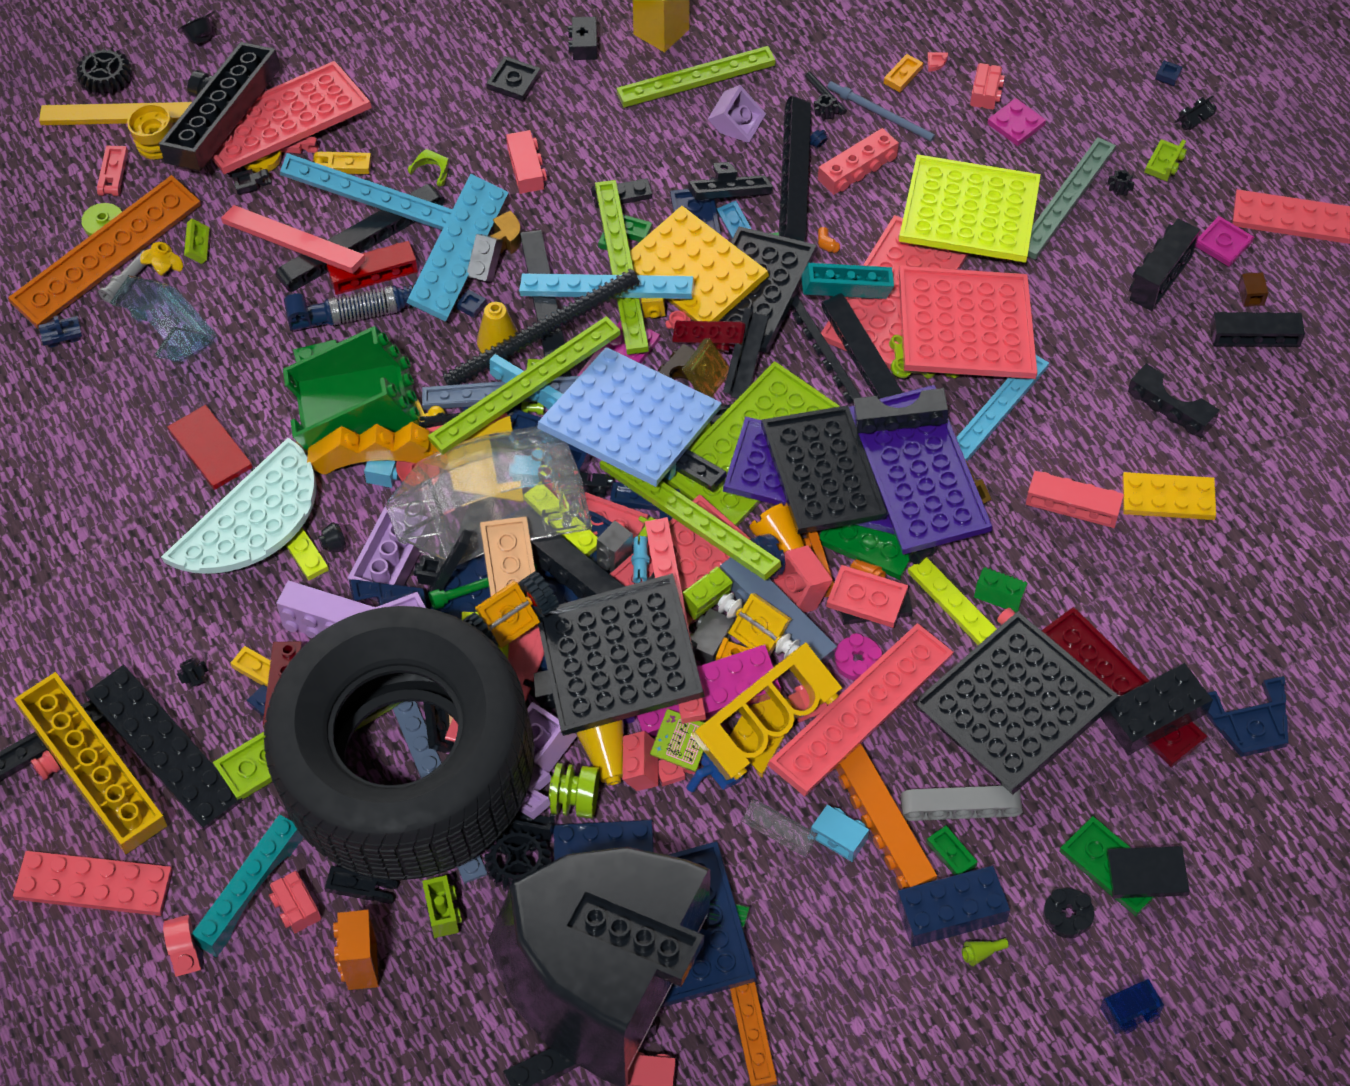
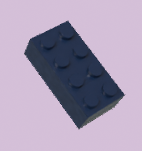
M994 866L898 890L896 905L911 947L1005 923L1008 921L1010 913L1009 905Z

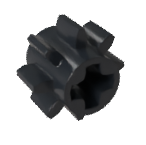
M830 94L820 95L818 101H814L815 116L820 115L822 120L833 118L835 113H839L837 98L833 99Z
M1126 170L1114 171V176H1109L1108 184H1110L1109 191H1113L1117 196L1128 195V190H1133L1134 187L1133 175H1130Z
M194 657L179 665L181 669L177 676L182 684L188 683L190 687H193L206 680L205 672L209 670L204 661H197Z

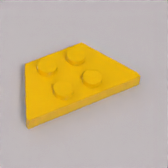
M772 699L748 706L768 730L779 732L782 729L784 716ZM785 699V700L789 703V705L792 707V705H791L789 699ZM741 715L730 734V738L743 752L753 753L758 746V736ZM787 733L776 739H768L767 747L763 753L748 760L760 777L764 776L769 767L767 766L769 760L777 753Z

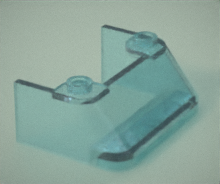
M128 275L110 302L114 306L128 308L131 316L137 321H149L164 338V342L155 353L157 357L170 359L174 362L183 361L210 345L216 338V333L186 299L174 287L168 284Z

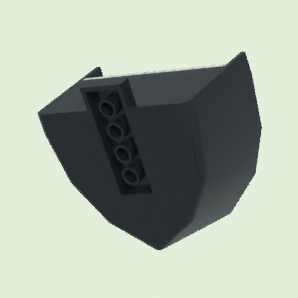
M630 847L566 854L514 881L510 885L488 939L489 947L510 1003L548 1047L607 1082L617 1086H628V1069L672 984L682 987L704 944V935L700 934L699 931L701 928L707 930L709 927L710 869L682 858Z

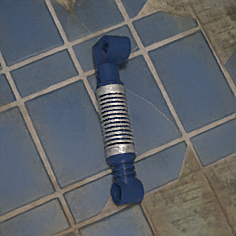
M395 285L386 286L384 288L385 293L381 287V291L377 288V292L374 289L373 293L371 290L369 293L366 291V294L362 291V295L358 292V296L355 293L354 296L352 294L350 297L347 295V298L343 295V299L339 296V300L337 297H333V299H325L323 303L307 306L306 298L303 294H290L284 298L290 331L325 324L331 326L340 325L341 321L344 324L345 320L348 323V320L352 322V319L356 321V318L360 320V317L363 320L364 317L366 319L368 316L371 318V315L375 317V314L379 316V313L382 316L383 313L385 315L387 313L390 314V311L392 314L400 312L402 308H405V305L410 307V304L406 302L413 287L408 285L409 288L403 286V289H401V287H396Z

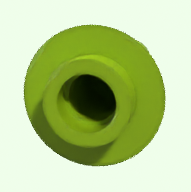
M1005 938L994 942L967 941L964 943V948H962L963 959L971 966H975L994 954V952L1008 948V941Z

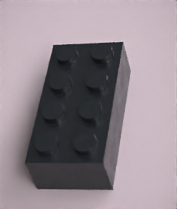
M1177 218L1173 225H1168L1164 232V237L1156 241L1153 252H1148L1144 258L1143 265L1135 269L1132 276L1135 280L1129 288V291H1131L1130 301L1150 311L1155 309L1192 259L1201 229Z
M1183 663L1120 696L1119 701L1102 715L1101 719L1129 756L1208 714L1213 699L1188 666Z

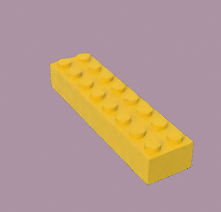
M56 672L14 698L22 715L125 855L167 827L161 812Z

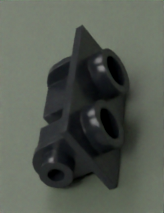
M1212 95L1206 100L1202 97L1193 104L1195 107L1192 109L1189 106L1178 113L1180 117L1175 123L1181 121V126L1184 130H1191L1202 121L1213 116L1215 111H1217V107L1211 104L1210 100L1214 96Z
M572 471V473H567L566 491L576 496H581L585 492L600 498L606 497V495L611 496L613 477H609V474L593 473L592 481H588V473Z

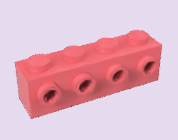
M881 128L819 166L818 181L833 195L840 191H845L852 183L861 181L865 175L872 171L875 172L883 164L893 161L897 157L899 142Z
M1034 471L1025 505L1115 528L1124 494L1118 493L1115 490L1095 487L1092 484L1076 482L1069 478L1057 477L1047 472Z

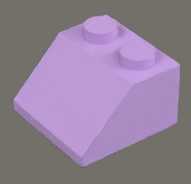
M738 85L723 92L708 117V121L719 133L750 142L766 113L745 89Z
M532 702L527 711L534 738V765L550 773L577 735L572 733L563 736L558 718Z

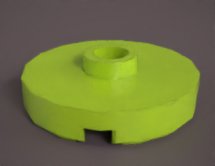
M110 203L93 205L84 212L82 227L85 233L91 236L122 211L119 207Z

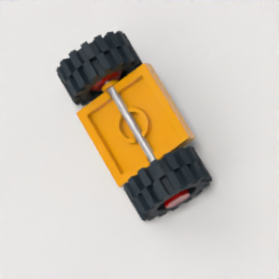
M534 571L519 583L513 581L476 606L475 609L478 614L474 612L463 619V621L484 633L497 647L503 648L540 622L536 614L539 617H545L559 607V602L556 600L557 597L553 594L549 584L545 582L538 572Z

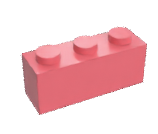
M530 130L506 134L507 149L519 194L543 190V181H547L545 168L541 169L540 167L543 165L541 154L536 152L538 150L537 139L532 138Z

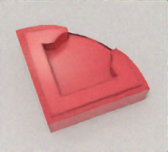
M928 52V72L942 68L947 62L948 53Z

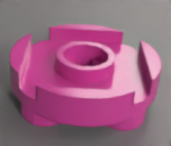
M858 633L852 634L850 637L842 640L837 646L834 659L836 668L845 678L856 680L882 656V651L870 638ZM853 655H862L863 661L857 660L855 662Z

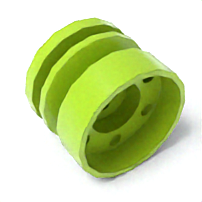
M557 763L549 788L551 813L557 815L561 804H563V815L567 816L571 805H575L577 817L593 819L599 790V767L582 766L579 776H575L574 765L569 764L567 773L564 775V763Z

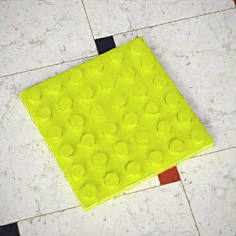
M917 154L899 242L1026 263L1041 174Z

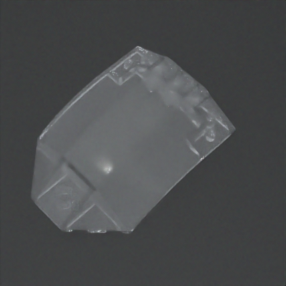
M537 426L473 438L461 442L443 455L440 452H436L422 459L415 465L386 502V508L397 540L405 545L409 543L419 548V552L434 559L438 557L445 561L464 529L472 532L469 546L458 565L484 554L480 522L527 516L530 540L592 530L583 481L568 443L538 429Z

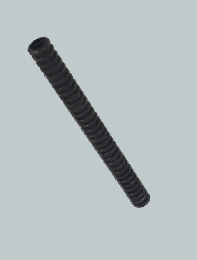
M630 268L627 273L623 272L622 276L617 275L615 280L612 278L609 283L605 282L604 286L599 285V289L596 290L594 288L591 293L587 292L586 296H580L581 299H574V303L569 302L568 306H562L563 309L560 310L558 308L556 313L551 312L549 317L546 315L544 316L545 319H539L538 323L533 322L531 327L528 325L526 326L527 329H521L520 333L515 332V336H508L509 339H503V342L496 343L497 346L495 347L492 345L490 350L485 349L484 353H478L479 356L476 357L474 355L472 360L467 359L465 364L462 362L460 363L461 366H455L454 370L449 369V373H442L446 384L460 385L462 382L465 384L466 380H472L473 376H479L478 373L481 372L483 374L485 369L490 370V358L495 354L508 360L510 355L513 357L514 353H520L521 349L526 350V346L529 345L531 347L532 343H538V340H543L546 335L549 337L551 332L556 333V330H561L562 326L565 325L567 327L569 322L574 323L575 319L579 320L580 316H586L587 312L592 313V309L597 310L598 306H604V303H609L610 299L615 300L617 295L620 297L623 292L627 293L628 289L633 290V286H640L637 275Z

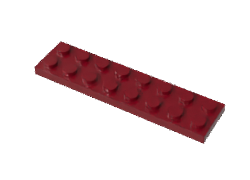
M1074 607L1041 630L1119 695V697L1150 681ZM1191 722L1149 744V746L1172 768L1203 744L1208 736Z

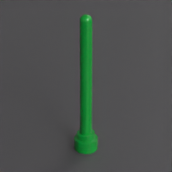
M488 577L446 592L444 590L439 591V589L429 592V599L433 609L436 610L444 607L448 600L489 587Z

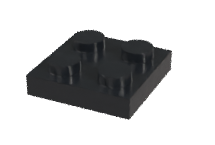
M504 56L487 81V89L524 101L541 75V68Z

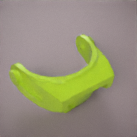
M425 149L418 155L412 165H409L407 171L412 175L422 165L435 164L441 170L437 180V186L441 187L445 184L449 159Z

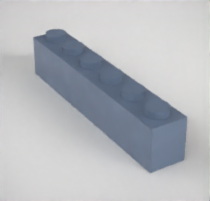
M731 557L720 565V569L733 582L730 589L737 600L742 599V603L745 604L750 594L756 593L792 619L783 635L790 633L791 641L798 639L800 641L799 646L806 642L823 664L834 657L837 646L769 578L766 581Z

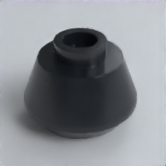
M330 523L321 531L322 535L318 536L322 549L327 548L328 552H343L346 548V542L339 524Z

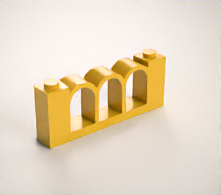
M805 642L690 735L726 780L732 777L737 780L747 772L745 767L750 764L748 760L763 753L767 747L768 739H776L788 733L793 726L795 718H802L812 713L817 706L823 703L827 705L832 703L839 697L837 692L842 687ZM788 669H790L809 695V705L805 711L792 708L772 683ZM763 689L784 716V724L779 732H773L764 727L746 704ZM737 710L758 736V746L753 753H746L740 750L720 725Z

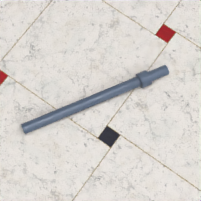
M832 81L829 82L827 88L839 94L842 99L846 101L851 100L930 142L934 140L935 134L853 93V90L846 86L842 87Z

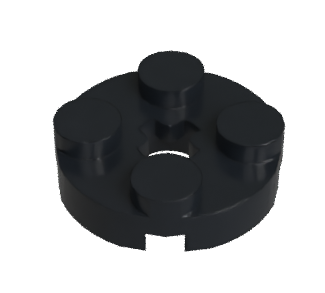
M1072 888L1055 889L1047 898L1043 908L1045 923L1052 929V932L1064 938L1079 937L1080 934L1090 929L1094 920L1095 913L1090 896ZM1070 908L1076 915L1067 918L1066 913H1063L1062 910Z

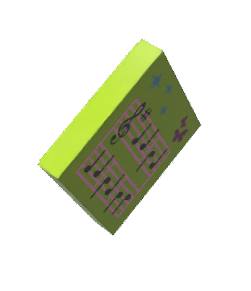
M667 709L650 755L696 772L703 750L690 734L704 724V722L695 721L682 724L680 713Z

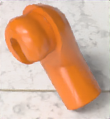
M820 227L818 229L819 247L827 252L837 253L840 249V244L835 239L829 237L828 228Z

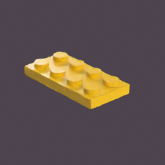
M1123 472V514L1215 520L1216 501L1215 480L1213 477Z

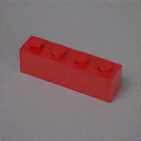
M409 241L362 253L365 255L366 261L354 273L327 264L329 278L335 295L418 272L416 258Z

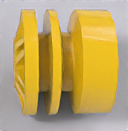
M144 104L130 114L127 126L140 155L147 159H162L163 156L159 143L173 127V121L167 108L161 104Z

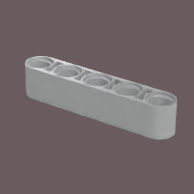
M1003 786L911 789L901 793L902 815L907 821L1016 817L1023 813L1020 789L1012 795Z

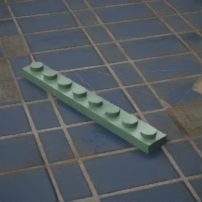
M1097 137L1033 224L1028 250L1029 257L1037 259L1115 152L1116 145Z

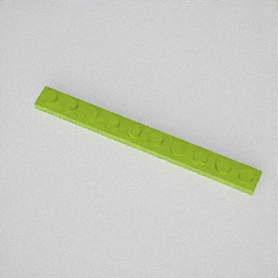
M616 180L595 182L611 274L622 275L623 272L627 273L630 268L633 270L617 183ZM616 298L627 355L649 352L639 298Z
M607 316L429 434V441L442 455L620 336V329Z
M599 462L600 469L766 581L781 567L779 559L663 481H660L655 487L609 463Z

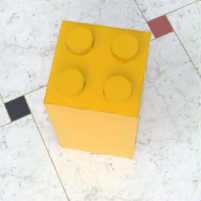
M633 0V34L664 53L689 30V0Z

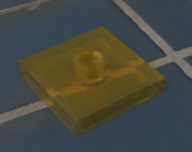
M710 339L702 341L682 368V371L695 390L709 397L714 395L727 377L729 370L728 365Z

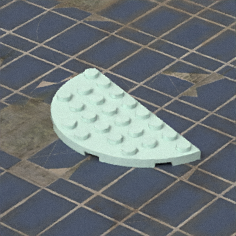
M287 438L161 556L163 562L174 568L192 573H222L252 565L281 549L306 522L316 497L315 473L311 462L307 463V456L303 449L290 438Z

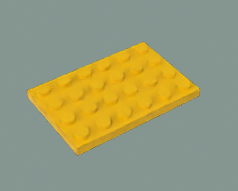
M683 206L679 207L630 250L633 270L636 275L693 276L692 299L665 298L693 321H719L769 276L765 268Z

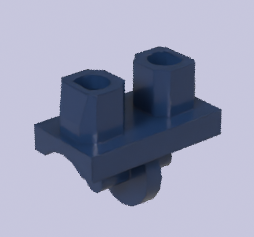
M56 315L53 316L54 322L38 325L43 346L47 345L49 348L56 347L60 342L66 340L71 343L77 342L82 337L77 316L60 320L59 316Z

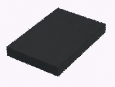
M1182 846L1107 849L1113 899L1189 895L1190 890Z

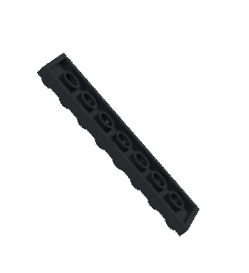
M124 664L85 692L88 700L203 831L243 801L242 798L237 800L215 766Z

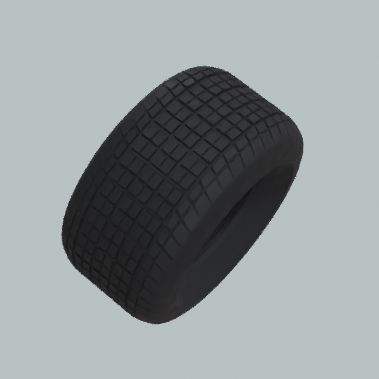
M415 606L382 607L349 616L324 629L304 645L289 662L281 674L274 692H272L268 704L270 706L267 708L265 717L267 722L264 725V751L271 779L292 822L304 839L324 857L327 856L330 861L337 865L341 864V867L368 877L387 880L419 879L452 870L470 861L493 844L513 821L525 799L534 767V738L520 681L509 660L497 645L480 630L455 616ZM404 701L424 702L444 710L458 723L457 737L447 758L433 772L414 782L402 785H379L363 780L345 766L346 750L352 734L365 718L384 706Z

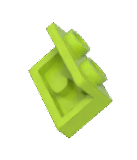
M1161 139L1146 165L1144 173L1168 181L1171 174H1176L1180 165L1178 161H1183L1187 153V149L1184 148L1186 140L1182 139L1178 146Z

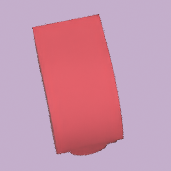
M189 915L164 921L163 924L166 948L176 977L201 970L195 941L191 935L194 930Z

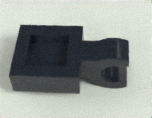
M249 169L232 174L238 195L257 190L258 184L261 186L272 184L267 169L256 173Z

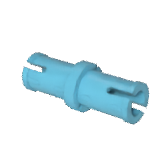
M638 536L633 538L634 548L631 562L633 564L634 583H640L641 578L642 582L648 579L647 565L650 563V557L647 555L648 538L645 536H640V542L638 541Z

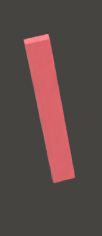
M235 205L221 217L223 224L350 273H354L366 261L364 254Z

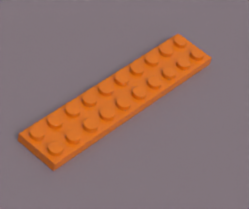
M172 175L10 295L8 297L9 302L39 329L38 325L47 323L53 316L59 314L200 207V200Z

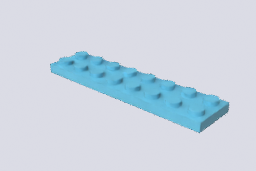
M470 174L406 303L446 322L469 275L467 270L476 234L488 236L494 224L493 219L497 217L509 192Z

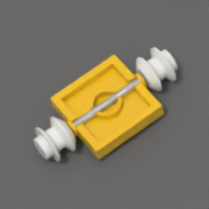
M733 593L724 594L720 598L718 612L723 613L726 611L728 619L737 616L728 633L748 648L752 649L765 644L769 657L776 647L775 652L777 654L784 652V658H786L799 647L800 641L798 639L791 641L790 633L783 635L792 619L756 593L750 594L743 608L742 599L735 601Z

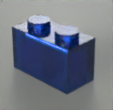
M1146 979L1104 998L1100 1009L1116 1035L1120 1032L1128 1034L1144 1021L1147 1024L1156 1021L1160 1017L1164 1004L1150 980Z

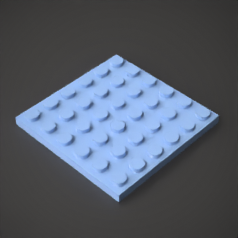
M606 347L538 421L537 428L656 487L717 414L722 403Z

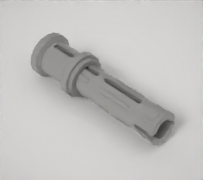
M143 251L119 275L112 276L110 283L105 288L99 289V295L104 301L114 304L115 298L121 292L124 293L128 288V283L146 267L147 264L140 263V255Z

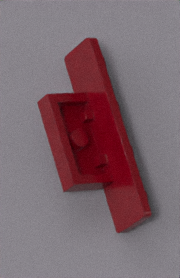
M676 321L672 342L691 343L700 346L699 350L712 352V349L729 352V349H734L735 344H742L745 323L733 321Z

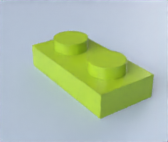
M190 219L187 222L184 256L200 264L207 260L208 226L194 219Z

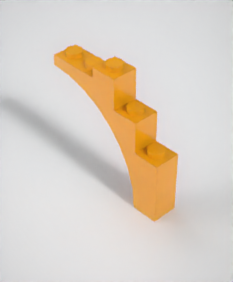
M413 422L395 433L376 424L360 435L341 426L308 448L307 463L311 462L313 470L323 475L350 464L381 460L418 463L450 474L447 452L442 455L429 441V430Z

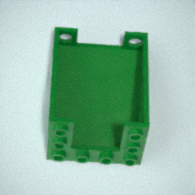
M373 326L284 368L285 386L297 397L301 422L300 425L295 419L290 420L293 438L307 450L310 446L341 426L360 435L376 424L394 433L411 422L419 425L420 413L415 404L417 397L412 387L414 380L409 371L411 364L408 357L400 353L396 344H392L384 332L381 333L376 326Z

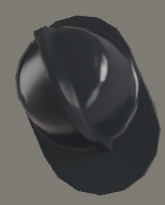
M216 11L184 24L177 32L183 33L190 42L195 44L208 41L212 33L209 17Z

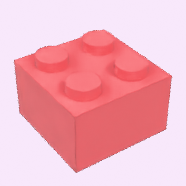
M808 545L788 550L784 554L785 569L783 574L778 575L777 579L771 581L803 613L816 610L829 588L832 578Z

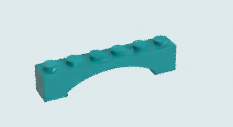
M280 814L192 932L191 935L196 946L218 957L231 939V934L240 916L258 888L285 858L292 855L304 838L291 820Z

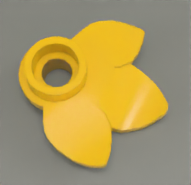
M164 242L153 243L150 249L143 251L140 255V263L152 264L160 276L164 275L170 268L181 272L183 269L181 258L174 254L170 246Z

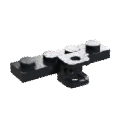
M729 162L714 163L715 178L689 181L688 190L695 200L723 199L725 197L749 195L761 196L763 194H772L773 189L772 184L765 175L737 177V170Z

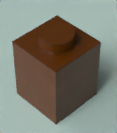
M1249 272L1242 274L1238 289L1243 307L1264 306L1269 293L1264 273Z

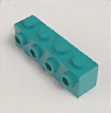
M808 263L801 275L803 295L835 296L842 293L845 297L887 299L894 287L892 267Z

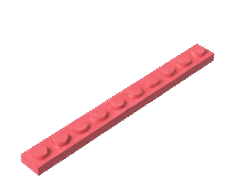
M668 517L645 521L655 578L673 573L690 637ZM702 698L678 704L682 724L706 719Z

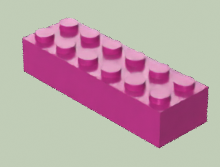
M765 644L697 667L705 697H702L706 719L700 721L709 720L773 668ZM776 678L772 683L781 693V687ZM763 689L746 704L751 706L771 698ZM679 705L637 715L636 719L640 730L645 731L652 738L657 737L666 710L670 709L680 713Z

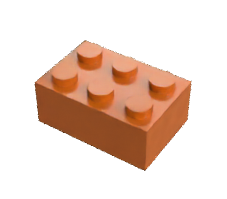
M369 910L337 913L338 922L333 923L334 938L337 940V946L334 947L335 962H337L338 972L341 975V982H346L348 990L379 987L377 939Z

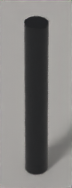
M812 72L806 73L805 78L821 95L830 94L833 99L835 98ZM838 101L839 114L842 116L846 114L847 110Z

